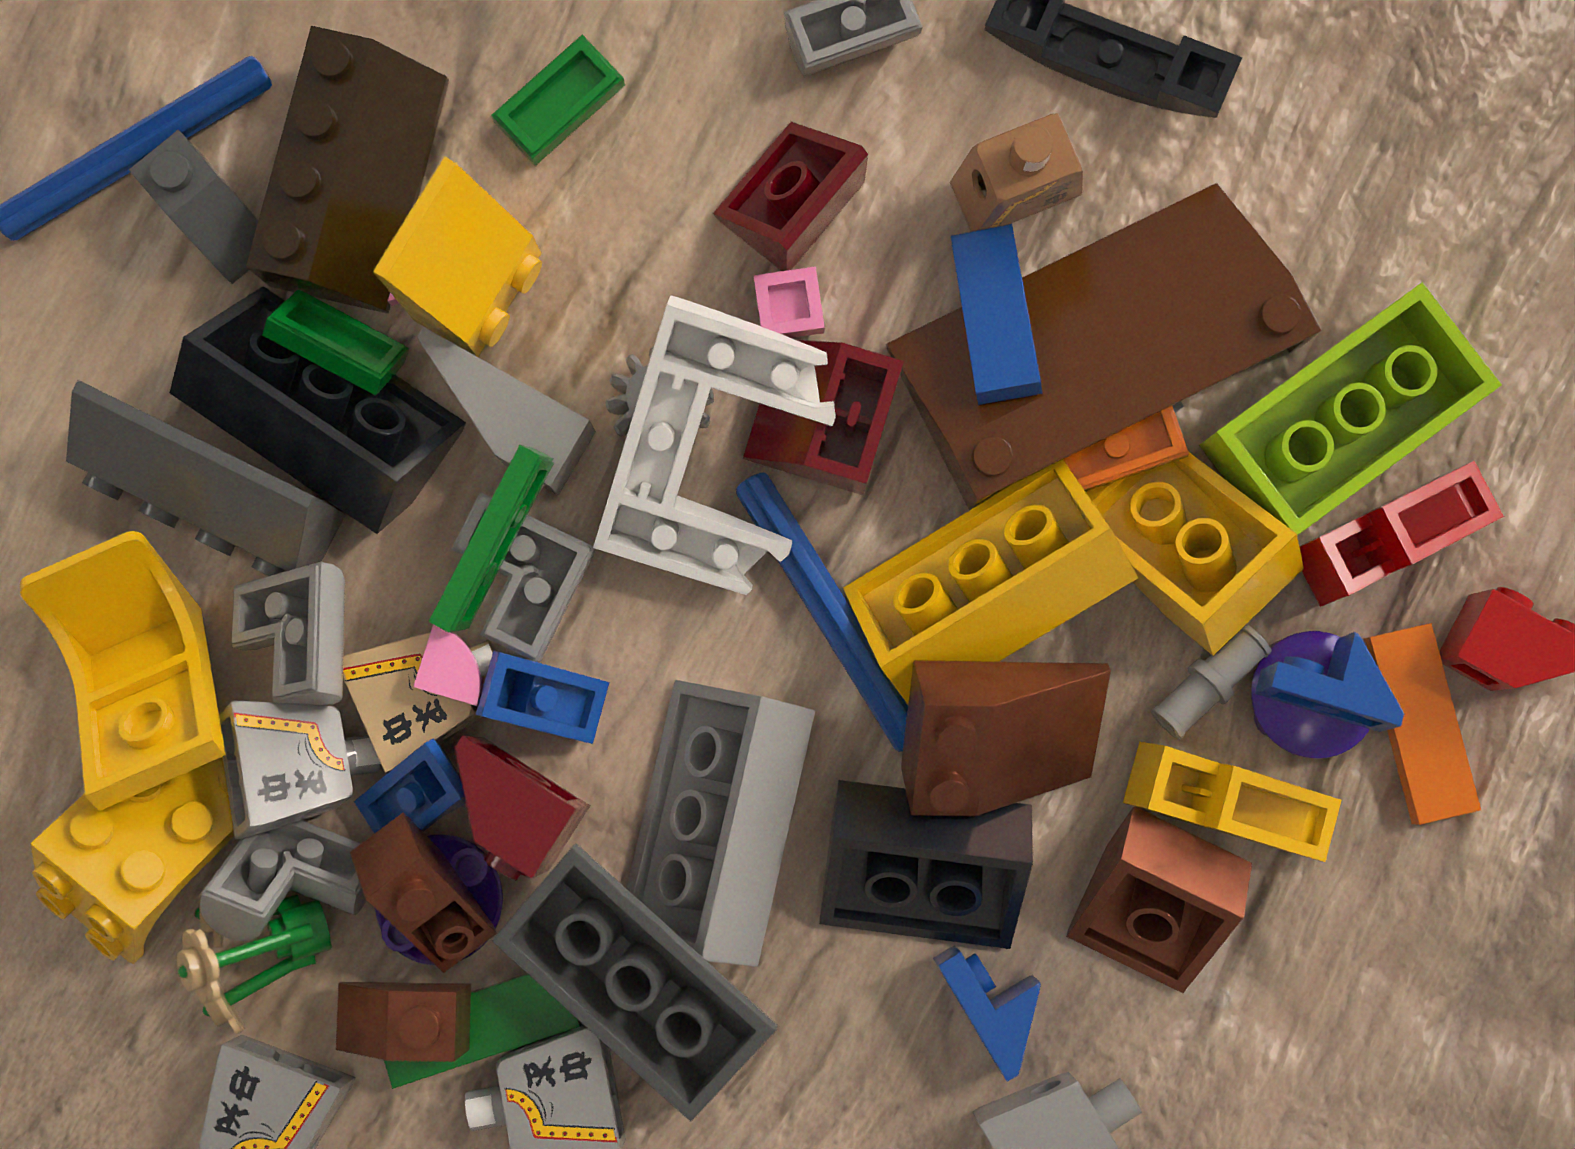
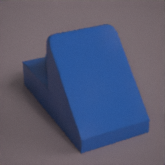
M1356 632L1345 635L1336 641L1327 676L1323 675V665L1308 659L1292 656L1285 657L1284 663L1278 661L1261 669L1255 691L1257 695L1377 732L1397 728L1402 725L1404 712L1364 641Z
M493 651L476 715L593 744L610 682Z
M433 738L422 744L358 797L354 803L375 834L403 812L424 832L440 818L465 805L466 799L461 776L442 747Z
M954 945L934 957L933 960L999 1071L1008 1082L1019 1075L1041 983L1033 975H1030L989 1000L986 993L996 988L983 963L976 953L965 959L961 951Z

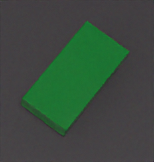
M582 34L497 109L491 117L504 134L536 166L625 87V80Z
M299 289L266 319L262 335L374 395H377L404 365L409 350L408 347Z

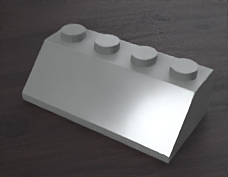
M675 680L626 889L706 961L758 967L815 710L762 696Z

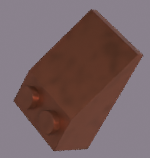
M914 660L901 771L911 815L977 816L1091 778L1111 674L1109 664Z

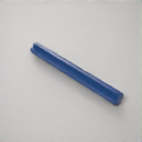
M247 56L1 203L0 232L11 241L22 238L130 173L129 169L177 130L188 138L269 90L272 86L269 75L258 59L254 56Z
M761 472L750 476L736 488L737 497L756 526L792 540L789 555L781 562L777 560L890 743L896 751L902 752L908 704L880 668L856 615L768 474Z

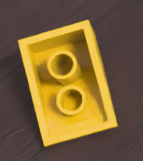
M444 157L373 272L415 322L479 357L485 345L493 347L505 332L510 319V315L506 311L518 291L525 294L535 283L542 267V261L539 260L542 253L534 236L457 163Z
M1190 452L1188 457L1086 492L1113 531L1138 576V579L1133 581V583L1169 620L1212 656L1304 569L1297 534Z

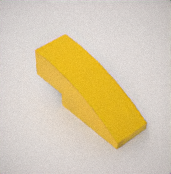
M1140 741L1123 799L1124 804L1322 862H1326L1342 801L1234 765L1218 763L1165 745Z

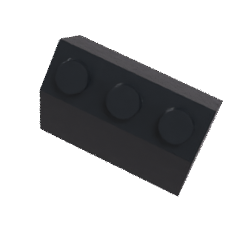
M838 780L819 924L1010 949L1033 865L1032 805L1013 803L977 816L911 815L905 788Z

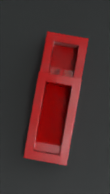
M1472 461L1299 546L1304 567L1302 573L1321 607L1347 597L1397 570L1413 565L1503 518L1504 515L1475 461Z

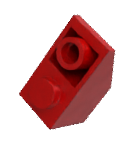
M1497 587L1496 590L1490 589L1470 594L1439 650L1442 664L1489 691L1515 689L1575 672V624L1563 619L1555 618L1551 621L1531 610L1534 606L1532 600L1509 588Z

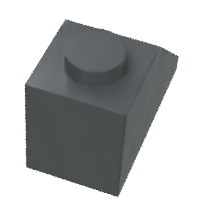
M177 130L131 167L129 171L177 227L217 270L233 284L249 271L246 265L258 219L200 151Z

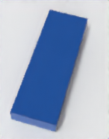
M1012 224L950 236L978 405L1042 394L1041 379Z

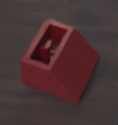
M796 340L827 353L828 364L814 366L820 402H834L836 417L833 426L760 403L743 459L863 495L904 361L842 342Z

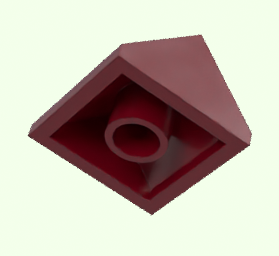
M791 121L715 210L713 215L779 270H792L865 183L868 153L862 145Z

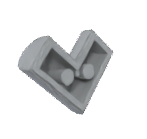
M817 0L784 12L785 28L790 47L798 68L804 77L918 37L922 32V25L912 0Z
M481 492L479 493L452 547L453 551L463 555L492 497ZM527 515L498 571L507 576L508 579L480 635L540 663L596 549L567 533Z
M318 562L234 586L232 648L247 651L274 646L273 702L328 705L342 700L345 579L342 570L333 564Z
M303 820L240 839L201 893V914L206 923L217 933L236 941H251L259 937L289 890L356 915L367 900L365 899L350 851L361 843Z

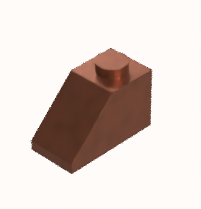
M340 982L338 983L336 1050L386 1061L454 1062L469 1050L471 983Z

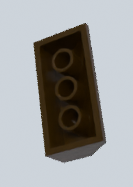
M311 26L246 267L271 288L293 293L299 289L316 298L389 314L391 306L388 303L390 291L373 271L419 198L449 84L447 76L374 39Z

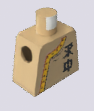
M431 632L343 656V679L385 772H390L425 742L434 738L439 745H442L482 717L476 715L478 706L413 687ZM490 640L469 648L478 663L483 684L493 651H496Z

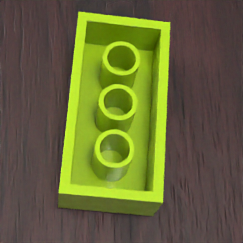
M1421 282L1219 429L1199 446L1225 480L1299 535L1498 389L1502 384L1428 288Z

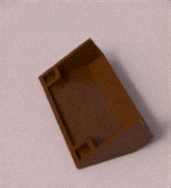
M1215 183L1022 277L1041 379L1042 394L978 405L962 307L887 343L886 348L892 358L904 361L900 376L968 509L971 510L984 502L992 494L1286 349L1291 353L1301 348L1322 330L1292 274L1222 188Z

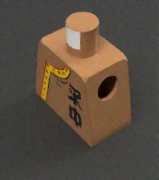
M1054 113L973 146L952 177L950 185L968 227L973 232L1009 225L1081 196L1083 170L1058 113ZM984 182L986 185V196L983 194L979 185Z

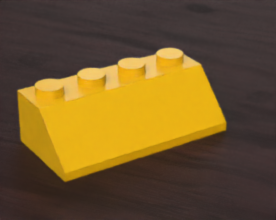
M1061 460L1008 486L843 587V590L880 668L906 703L909 704L914 660L999 662L1138 579V576L1113 531L1065 461Z

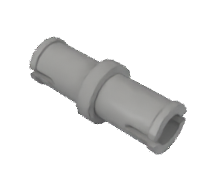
M1246 624L1214 656L1210 655L1205 661L1197 659L1188 667L1190 675L1162 703L1155 706L1151 714L1170 735L1181 740L1185 733L1217 702L1226 704L1234 696L1232 688L1264 657L1266 658L1272 652L1269 644L1257 631Z

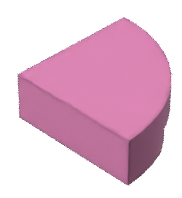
M433 625L413 687L478 706L483 690V679L473 653L458 635L453 632L448 633Z

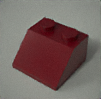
M462 736L455 746L474 842L489 851L484 861L501 874L515 881H518L521 875L532 879L549 871L591 805L485 737Z

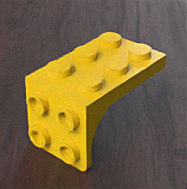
M137 531L125 532L21 579L20 596L48 628L68 666L76 695L85 797L99 811L225 755L202 610L143 534Z
M223 757L101 811L85 797L84 793L30 843L34 863L32 874L40 887L35 893L37 898L59 918L65 919L72 914L89 929L85 933L87 940L105 957L114 961L121 955L128 962L135 964L144 954L145 940L163 911L186 884L235 836Z

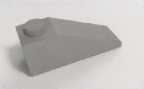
M423 327L417 339L494 455L508 467L519 445L535 448L554 458L552 461L554 464L542 487L559 495L596 432L590 420Z

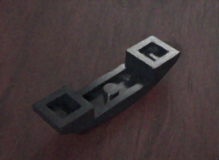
M1066 0L995 1L986 21L985 31L1032 60L1084 84L1160 109L1217 118L1243 58L1184 35L1180 44L1177 45L1065 3Z

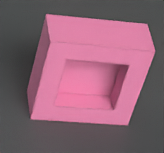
M816 267L753 275L761 327L789 338L824 334L825 326Z

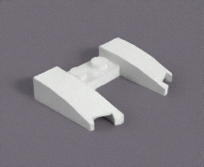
M671 295L665 308L593 548L747 595L752 590L753 585L744 574L768 551L780 562L784 560L790 553L792 540L724 512L677 496L711 388L833 426L836 417L834 402H820L814 366L828 364L827 353L756 324Z

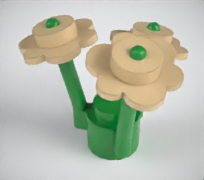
M298 894L286 897L273 914V916L278 915L279 918L270 920L267 923L270 936L215 954L211 948H208L204 933L213 932L214 947L223 948L224 936L217 933L206 923L201 914V909L198 907L194 914L200 920L201 930L194 931L189 929L183 932L184 950L177 953L178 975L188 991L195 990L198 999L204 1004L202 1012L205 1016H210L217 1027L229 1022L235 1034H238L245 1030V1027L234 1007L235 1003L294 970L316 964L315 954L332 949L330 933L322 906L317 900L301 904ZM273 950L277 959L289 956L229 991L225 989L219 979V968Z

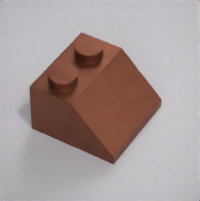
M1133 806L1107 844L1068 928L1066 937L1184 993L1244 918L1252 863Z

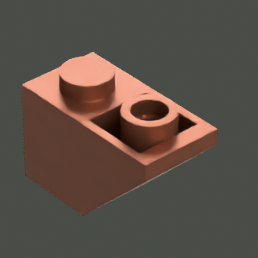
M404 812L350 851L365 899L443 973L497 934L494 925L442 851Z

